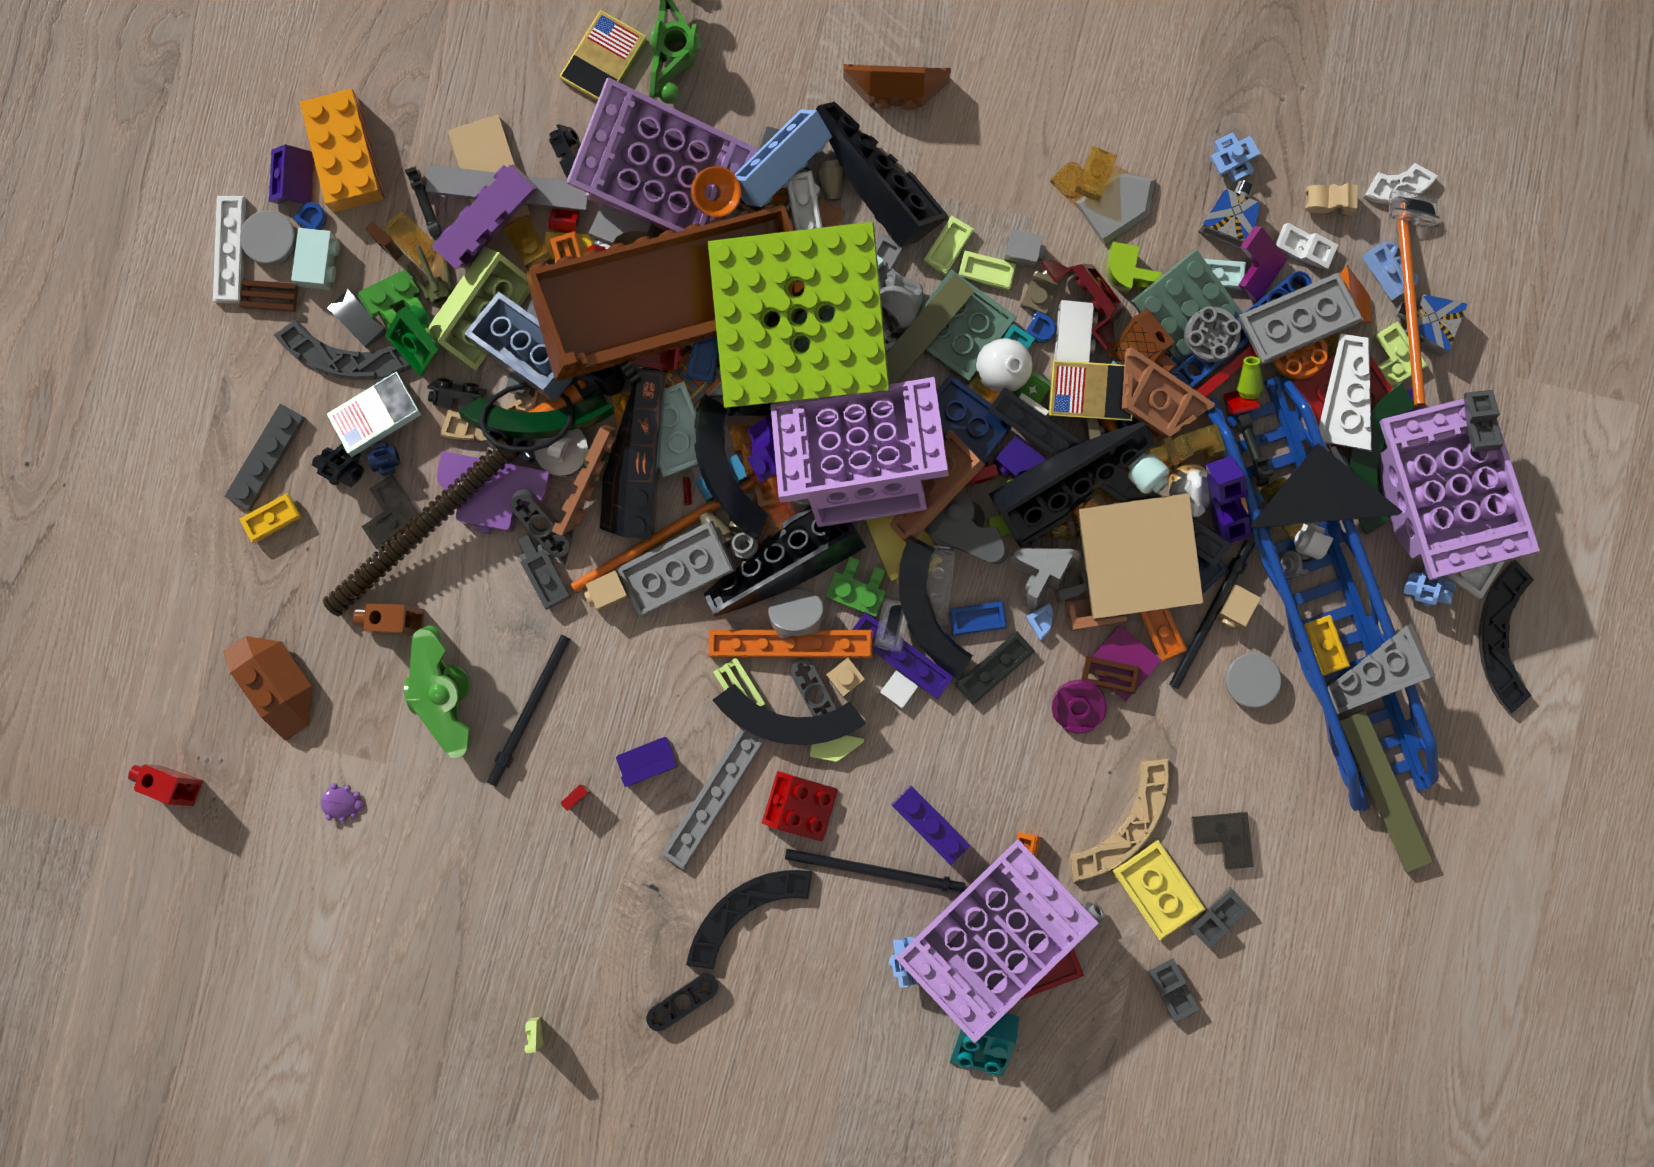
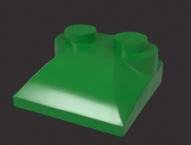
M416 305L411 307L405 306L397 312L385 337L421 377L425 374L439 351V345L434 334L429 329L430 318L426 310Z

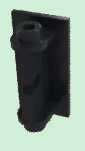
M557 124L558 130H554L549 134L551 137L549 141L558 158L566 154L567 157L559 163L568 179L580 148L578 144L579 137L571 127Z
M437 378L436 381L434 380L427 386V389L434 390L429 392L428 402H433L435 406L453 408L454 399H458L457 409L460 410L487 392V389L479 388L478 384L463 383V385L453 384L452 380L446 378Z

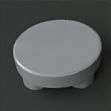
M271 210L259 211L251 215L243 224L240 232L241 246L244 252L257 263L281 265L287 261L294 250L296 230L284 215Z
M1207 306L1196 312L1187 322L1184 332L1186 346L1191 354L1199 360L1205 362L1222 361L1229 357L1238 347L1241 324L1225 309Z
M805 589L787 590L776 596L769 606V619L779 637L789 638L790 636L813 635L820 630V624L824 618V609L821 599L815 593Z
M1247 653L1234 659L1226 668V689L1230 697L1240 706L1248 708L1265 706L1277 697L1281 689L1282 678L1280 670L1276 663L1266 655Z

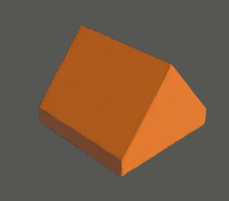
M1018 832L1017 839L1038 859L1042 837Z

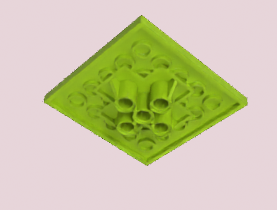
M873 222L708 241L724 408L890 391ZM802 282L805 287L803 294L794 296L792 294L793 285ZM826 307H833L835 311L834 317L830 321L822 319V311ZM799 310H805L807 313V319L803 324H797L794 319L796 312ZM772 313H778L780 317V322L775 327L768 325V317ZM807 337L810 341V346L805 352H800L797 348V343L801 338Z

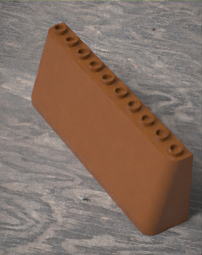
M773 204L760 208L757 212L742 211L736 214L734 218L725 220V217H719L706 225L700 226L699 223L687 226L683 231L675 232V230H668L656 238L650 239L649 236H645L635 240L632 244L624 245V243H617L605 251L599 252L597 249L585 252L582 257L572 259V256L560 258L554 264L546 266L545 263H539L530 267L526 274V279L555 380L570 379L620 365L627 360L634 361L716 338L717 331L708 241L794 231L785 206L774 207ZM802 282L794 284L792 294L794 296L802 295L805 288ZM772 313L768 317V323L780 320L778 313Z

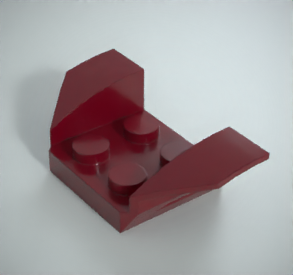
M1051 259L1042 261L1041 265L1054 282L1065 280L1075 274L1078 276L1075 278L1077 284L1083 291L1089 290L1094 297L1091 300L1093 305L1100 313L1105 312L1108 316L1091 331L1105 350L1112 348L1115 344L1114 321L1119 318L1125 306L1093 264H1079L1068 268Z

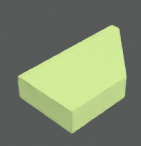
M845 735L828 742L812 744L810 757L837 762L863 744L864 739Z
M541 1017L531 1018L526 1023L525 1032L528 1040V1045L525 1046L526 1054L535 1053L544 1045Z

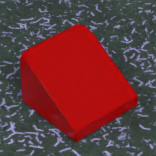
M1239 391L1226 393L1223 396L1226 411L1230 415L1260 408L1257 399L1242 398L1239 395Z

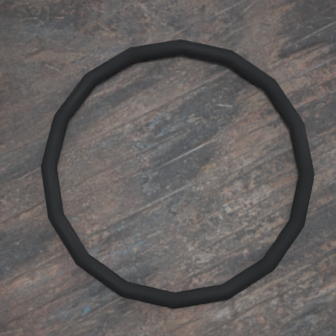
M527 383L507 387L493 395L482 409L479 423L483 436L495 447L510 452H533L547 448L562 439L572 426L575 411L570 398L563 392L560 395L566 402L569 414L567 423L559 434L544 443L530 447L509 446L498 442L488 433L485 424L487 411L496 400L507 393L532 387Z

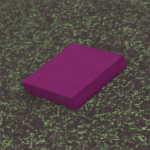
M1118 625L1091 656L1140 667L1136 690L1162 661L1122 625ZM1093 663L1090 665L1092 669L1133 676L1131 671ZM1094 675L1102 682L1126 687L1131 686L1130 682ZM1112 690L1124 702L1132 695Z

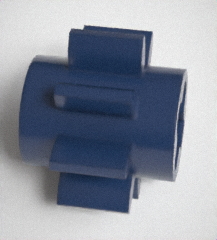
M385 441L373 444L374 451L367 453L372 471H379L383 477L396 473L394 467L401 465L395 445L389 447Z

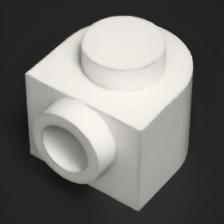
M1303 524L1301 530L1295 536L1294 544L1298 553L1319 560L1325 556L1334 538L1325 533L1326 528L1320 524Z

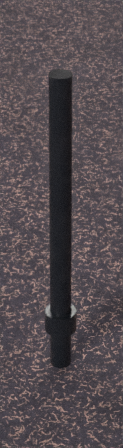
M1245 539L1236 558H1232L1228 565L1229 571L1169 683L1172 687L1180 688L1239 574L1242 575L1247 567L1246 561L1255 546L1253 542Z
M561 634L502 752L499 751L494 760L496 764L487 783L497 787L506 767H510L514 759L512 755L571 640L570 638Z

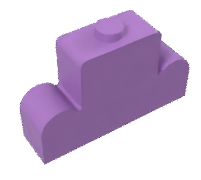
M442 451L437 471L438 483L448 490L449 484H455L454 480L456 478L460 479V474L463 472L467 473V468L473 467V463L475 461L479 462L480 459ZM505 464V469H499V474L497 476L493 475L491 481H486L485 487L480 486V491L478 493L474 492L472 498H467L466 504H460L461 508L457 510L456 519L462 524L476 526L475 531L491 534L492 530L511 533L514 531L517 517L510 507L513 494L517 490L528 489L544 505L549 496L553 475L549 471ZM522 501L528 507L529 501Z

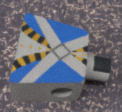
M1239 181L1235 192L1224 189L1198 232L1241 249L1240 246L1256 225L1260 203L1250 198L1254 186L1246 181Z
M1423 295L1416 301L1420 345L1441 357L1450 351L1468 304L1431 295ZM1401 301L1395 316L1406 320L1405 302ZM1406 326V328H1405V333H1406L1407 336H1408V331H1407V326Z

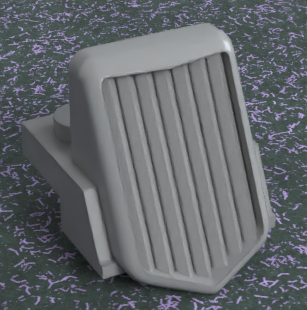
M1019 548L1014 550L1010 556V567L1030 577L1024 594L1027 597L1026 606L1037 610L1048 587L1059 591L1071 566L1080 562L1083 553L1073 549Z

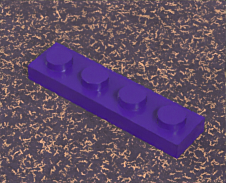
M866 612L852 629L873 630V653L936 699L939 698L953 679L951 674L899 636L896 647L894 646L896 636L888 634L884 639L886 627Z

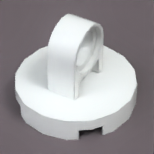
M580 429L567 431V435H564L562 439L551 446L534 451L536 460L543 470L549 471L553 476L566 477L583 468V457L589 446L587 439ZM551 438L536 439L535 445L544 443Z

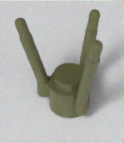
M417 244L416 250L428 278L426 285L411 263L407 267L422 289L426 300L429 299L431 304L443 302L450 296V291L454 290L450 279L449 263L442 257L445 281H442L440 276L433 277L421 246Z

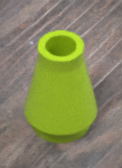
M1246 357L1244 359L1243 368L1236 386L1242 398L1256 399L1260 397L1261 392L1264 390L1260 359L1257 357Z

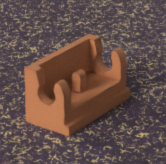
M1090 598L1065 602L1070 631L1128 621L1126 614L1093 619Z

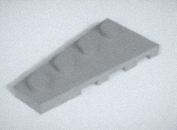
M1411 623L1402 628L1399 633L1388 639L1381 647L1365 657L1358 665L1350 669L1327 688L1336 713L1339 714L1435 676V673Z

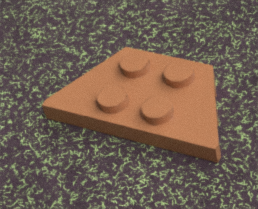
M1127 348L1125 351L1122 409L1139 421L1144 422L1145 425L1163 437H1171L1180 431L1183 426L1196 420V417L1214 407L1215 403L1134 348Z

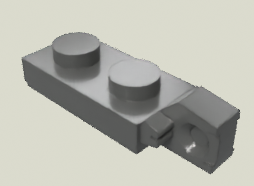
M528 535L520 538L518 541L524 551L523 554L519 555L520 563L544 608L549 610L571 598L547 551L540 544L535 547Z

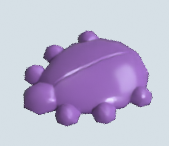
M335 783L331 784L330 789L323 794L321 799V808L326 814L325 819L331 821L332 818L339 819L340 822H345L347 816L355 819L357 817L356 811H362L365 807L364 802L359 800L360 792L352 793L350 785L342 788L338 787Z

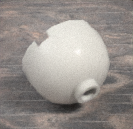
M1004 338L994 340L982 348L977 358L976 368L977 372L979 371L982 384L989 390L1000 393L1005 387L1013 392L1027 383L1032 373L1033 363L1029 351L1023 344L1016 340Z

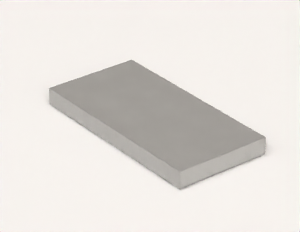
M1338 272L1240 314L1238 320L1257 357L1260 359L1261 365H1264L1361 323L1363 318Z
M709 521L616 568L638 618H642L736 571L713 521Z

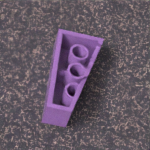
M503 165L493 176L496 180L489 187L486 185L475 196L477 199L472 205L466 206L458 215V219L442 232L440 238L431 246L456 270L467 267L477 257L482 248L486 247L538 189L515 165H509L508 167Z

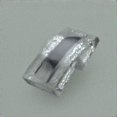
M1392 190L1389 194V219L1412 221V225L1440 227L1441 200L1420 193Z
M884 596L874 647L898 653L901 652L907 620L905 619L900 599Z

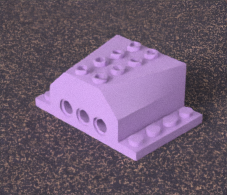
M607 78L566 183L586 192L585 196L600 207L603 205L651 223L654 231L663 233L668 230H675V232H679L689 225L699 223L702 226L719 218L703 214L697 209L692 200L691 187L698 173L708 167L722 166L735 174L755 154L757 148L622 83ZM713 184L707 185L705 188L706 198L710 201L716 200L719 194L718 188ZM732 213L723 216L725 220L730 219Z
M935 377L889 384L890 391L770 404L780 502L809 499L818 527L927 510L922 480L949 476Z
M1464 399L1384 418L1380 421L1387 449L1380 454V489L1384 497L1403 511L1398 516H1389L1395 537L1412 559L1422 556L1429 580L1523 557L1540 551L1500 426L1499 430L1503 440L1501 449L1472 452L1466 423Z
M1017 839L926 927L896 959L964 1033L976 1043L1099 922L1031 851Z

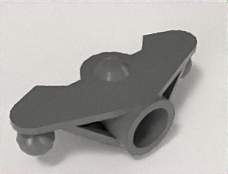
M958 493L924 529L948 554L954 549H958L993 564H1001L1008 557V550L997 527H983L985 517L982 508L962 493Z

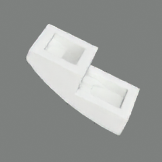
M1290 223L1283 225L1275 243L1283 254L1325 270L1329 268L1338 244L1317 233L1309 234Z

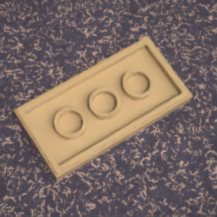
M499 114L447 130L459 168L496 173L503 165L506 167L515 165ZM469 198L471 205L476 199ZM523 205L506 224L532 216L529 206Z

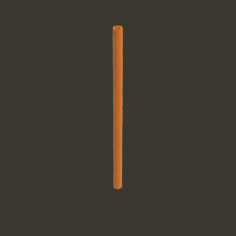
M1403 205L1397 206V208H1406ZM1397 210L1414 406L1423 407L1426 405L1408 211Z
M755 474L738 485L743 492H747L761 483ZM712 499L653 534L651 540H643L572 582L573 590L575 593L586 587L585 584L611 573L616 568L628 563L697 522L699 517L710 510L714 512L722 506L719 502L716 503Z

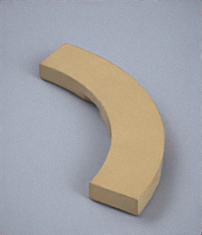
M535 390L534 397L524 396L522 399L503 408L528 412L548 398ZM448 410L440 433L441 437L466 442L487 441L483 436L482 430L461 419L459 412Z
M1169 759L1140 762L1139 791L1135 804L1125 822L1113 835L1099 845L1081 852L1069 854L1073 882L1088 880L1116 868L1132 857L1148 840L1162 815L1166 795L1168 794Z

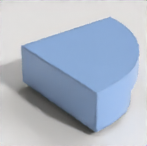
M1050 603L1025 617L1039 640L1049 633L1053 623V610Z

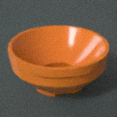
M712 166L705 168L693 180L691 187L692 200L697 209L705 215L711 217L726 216L732 213L740 202V182L735 174L725 167ZM709 184H713L718 188L719 194L714 201L708 200L705 196V188Z

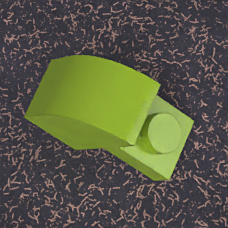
M1112 242L1108 251L1106 275L1110 284L1117 291L1128 295L1132 285H1135L1136 289L1144 291L1162 276V272L1136 268L1139 246Z

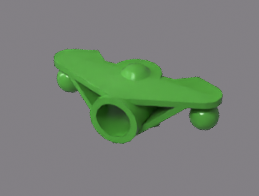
M660 0L658 19L650 35V45L653 47V63L649 97L655 100L658 97L666 104H673L678 100L680 90L674 83L669 81L693 65L697 56L696 53L701 47V37L698 35V25L693 23L690 29L673 0ZM669 9L675 21L667 23ZM674 41L686 43V46L680 51L674 52L667 48Z
M426 626L417 630L412 637L410 673L404 684L405 700L410 711L420 717L444 752L452 758H459L467 752L471 745L470 728L459 722V701L463 700L469 693L471 687L470 679L462 668L455 665H447L442 658L447 648L441 642V632L435 626Z

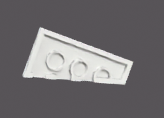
M1340 334L1319 424L1324 443L1372 452L1369 338Z

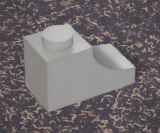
M601 205L589 231L593 245L608 244L612 246L617 243H624L626 245L645 236H649L652 239L655 235L651 223Z

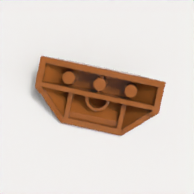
M844 64L843 79L868 105H874L878 109L901 106L904 110H914L917 107H922L949 83L951 68Z
M245 636L223 652L231 675L258 714L285 741L309 725L313 685L283 642Z

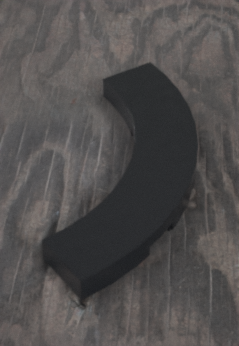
M705 394L697 408L694 424L696 429V443L694 447L702 478L716 503L719 502L729 515L728 518L743 532L757 539L769 514L754 504L734 479L723 447V425L727 413L726 408H724L723 404Z
M910 536L903 550L898 577L899 595L905 619L912 634L925 653L938 666L960 680L973 655L959 646L947 633H944L936 621L937 617L927 594L929 565L935 548Z
M1516 560L1509 563L1490 589L1483 606L1479 625V652L1482 667L1491 690L1508 714H1512L1532 696L1521 682L1514 665H1512L1508 649L1510 648L1509 622L1512 611L1526 588L1534 581Z
M733 684L713 699L718 708L743 729L761 738L783 744L810 745L828 742L852 733L866 724L850 701L842 707L822 715L791 717L768 711L757 705L736 684Z
M782 870L755 877L730 891L711 909L701 923L691 944L686 965L714 969L720 946L729 931L740 919L757 907L787 898L808 899L812 871Z

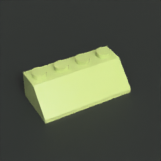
M485 246L429 325V329L437 339L439 347L475 371L487 355L475 347L464 334L498 292L520 307L530 294L526 274L502 254Z

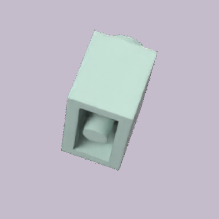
M298 228L291 279L298 287L331 290V282L334 283L336 280L334 259L335 256L339 255L340 250L339 240L331 231Z

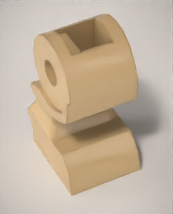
M1346 183L1342 186L1332 184L1329 187L1325 185L1306 187L1305 210L1307 212L1325 214L1334 211L1336 208H1341V214L1353 216L1357 210L1358 185Z

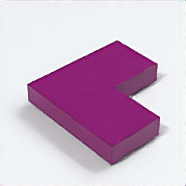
M1255 225L1240 246L1253 264L1239 283V286L1251 301L1258 302L1288 259L1262 227Z

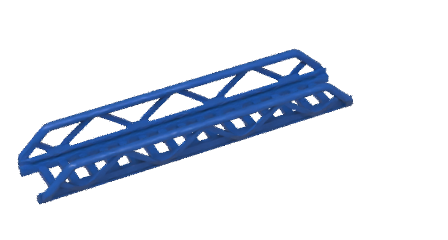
M1276 376L1264 382L1271 402L1261 405L1257 410L1225 418L1217 397L1210 399V401L1215 403L1214 407L1205 411L1213 423L1214 433L1224 458L1232 456L1245 474L1247 496L1244 498L1247 503L1250 524L1262 511L1259 503L1271 500L1283 484L1255 493L1250 478L1255 477V474L1251 473V468L1254 465L1245 467L1241 456L1242 452L1248 451L1245 440L1236 442L1230 429L1237 426L1238 416L1249 413L1251 420H1255L1276 413L1280 427L1255 436L1258 446L1282 438L1286 440L1290 453L1269 459L1268 467L1270 470H1275L1292 463L1297 468L1307 456L1301 441L1307 440L1312 449L1319 443L1327 450L1310 404L1288 377L1277 378ZM1283 389L1295 404V410L1292 412L1289 410L1282 391ZM1302 416L1306 424L1307 430L1304 428V425L1302 423ZM1341 520L1346 533L1342 530L1339 521L1317 523L1326 528L1325 533L1334 539L1327 551L1328 554L1319 560L1312 559L1303 562L1302 569H1308L1311 572L1332 564L1337 580L1295 595L1292 594L1288 583L1290 578H1286L1278 556L1280 553L1296 548L1294 544L1295 537L1274 544L1269 532V528L1272 527L1251 528L1252 536L1260 552L1266 574L1284 603L1290 638L1298 655L1303 674L1323 708L1328 741L1338 763L1343 782L1348 789L1350 805L1353 811H1366L1370 808L1362 788L1366 786L1363 776L1358 775L1354 761L1355 758L1349 748L1326 686V682L1340 678L1358 665L1365 657L1349 662L1350 667L1323 676L1304 626L1305 623L1331 615L1333 621L1351 616L1356 631L1340 636V641L1343 647L1360 641L1366 657L1376 651L1378 646H1381L1388 639L1396 635L1354 520ZM1345 542L1356 558L1370 597L1372 612L1370 616H1366L1339 543ZM1339 590L1342 591L1346 606L1302 621L1297 605ZM1378 621L1380 622L1384 635L1381 634V631L1378 626ZM1413 684L1404 688L1409 702L1410 719L1405 720L1395 692L1381 697L1385 708L1367 715L1372 725L1390 719L1395 734L1381 738L1379 742L1383 750L1396 745L1400 746L1404 760L1391 764V769L1394 775L1409 771L1416 791L1431 788L1430 785L1438 781V749L1417 688ZM1417 724H1418V726H1419V729H1420V732H1421V734H1422L1423 740H1422V739L1420 738V736H1419V733H1418V730H1417ZM1422 749L1426 754L1427 773L1424 771L1417 750Z

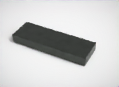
M1016 631L960 679L955 686L974 705L1035 651L1020 633Z

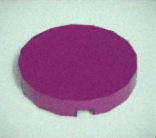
M1081 679L1068 681L1061 685L1053 696V718L1068 732L1077 734L1090 732L1105 719L1107 712L1105 695L1100 687L1091 681Z

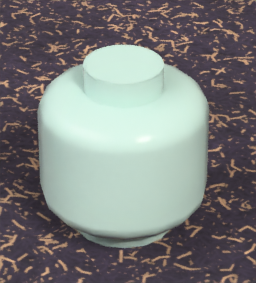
M1143 453L1128 466L1130 469L1128 478L1144 494L1152 491L1157 494L1169 483L1166 478L1170 470L1154 453L1147 455Z

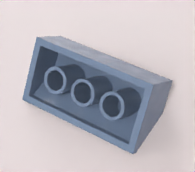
M500 292L494 296L464 333L475 347L553 403L572 381V378L562 381L555 380L538 319Z

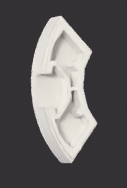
M1416 163L1408 171L1399 175H1386L1378 172L1363 198L1381 204L1404 203L1407 201L1403 198L1414 199L1425 192L1434 183L1438 175Z

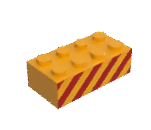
M350 88L299 102L324 201L329 209L335 213L384 200L385 197L361 103L353 89Z

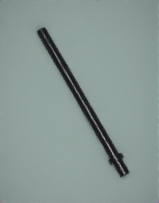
M786 849L785 860L941 889L943 893H947V891L963 893L965 891V882L950 880L948 876H944V878L933 877L792 849Z

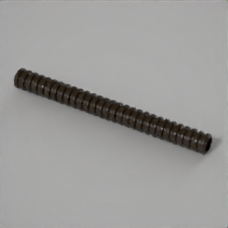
M500 438L498 442L512 446L506 439ZM492 445L493 449L487 450L486 456L481 455L479 462L475 461L473 467L467 468V473H461V478L454 480L455 484H449L448 490L444 489L441 492V496L437 495L435 497V502L430 501L429 507L425 506L422 513L418 512L416 514L417 518L410 519V524L406 523L404 529L398 530V535H393L391 541L387 540L385 542V547L380 546L379 552L375 551L372 554L373 557L366 559L367 563L360 564V569L356 568L354 574L348 575V580L344 579L341 582L342 585L335 587L336 591L329 592V597L325 596L323 598V604L326 609L335 616H341L343 614L342 611L349 609L348 605H353L355 599L359 600L361 594L367 593V588L371 589L374 586L373 583L380 581L379 577L386 576V571L390 572L392 566H397L398 560L402 561L405 558V554L409 555L411 553L410 549H416L417 543L421 544L423 538L430 536L429 532H435V527H440L442 521H447L448 515L455 514L454 510H459L461 508L460 504H466L467 498H472L474 492L478 493L480 486L485 487L486 481H491L493 475L497 476L499 474V469L504 470L505 464H510L512 458L516 459L518 457L517 452H510Z

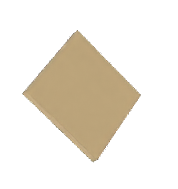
M1189 493L1078 509L1093 619L1203 603Z

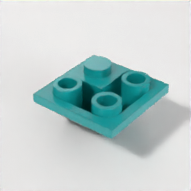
M1006 1013L976 1043L960 1028L949 1063L963 1068L983 1071L991 1075L1004 1076L1016 1045L1019 1016Z

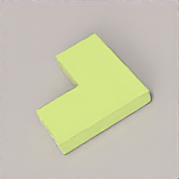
M1397 321L1373 337L1387 358L1378 367L1392 388L1412 376L1408 336ZM1421 357L1422 369H1424L1425 367H1427V364Z

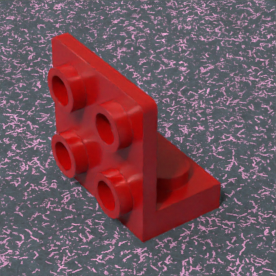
M777 771L761 824L777 830L823 841L838 789Z

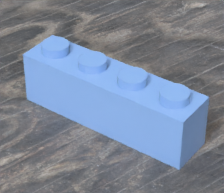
M801 109L735 173L740 182L741 198L746 205L762 207L772 200V196L780 188L785 187L797 171L806 167L807 161L814 154L824 149L825 143L832 138V135L817 110Z

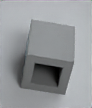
M1011 229L1004 260L1016 263L1019 266L1035 269L1037 261L1042 262L1046 246L1041 245L1043 236Z

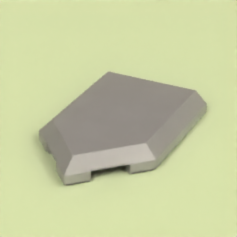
M1118 172L1077 199L1074 203L1105 246L1149 217L1156 179Z

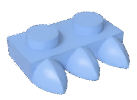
M1387 241L1369 250L1362 258L1381 284L1383 290L1391 300H1394L1404 294L1401 257H1394L1398 245ZM1414 273V283L1416 285L1418 274Z

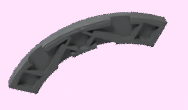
M296 319L274 334L281 345L297 359L319 372L334 377L352 380H373L388 377L395 372L399 374L412 368L393 345L373 352L336 349L310 335Z

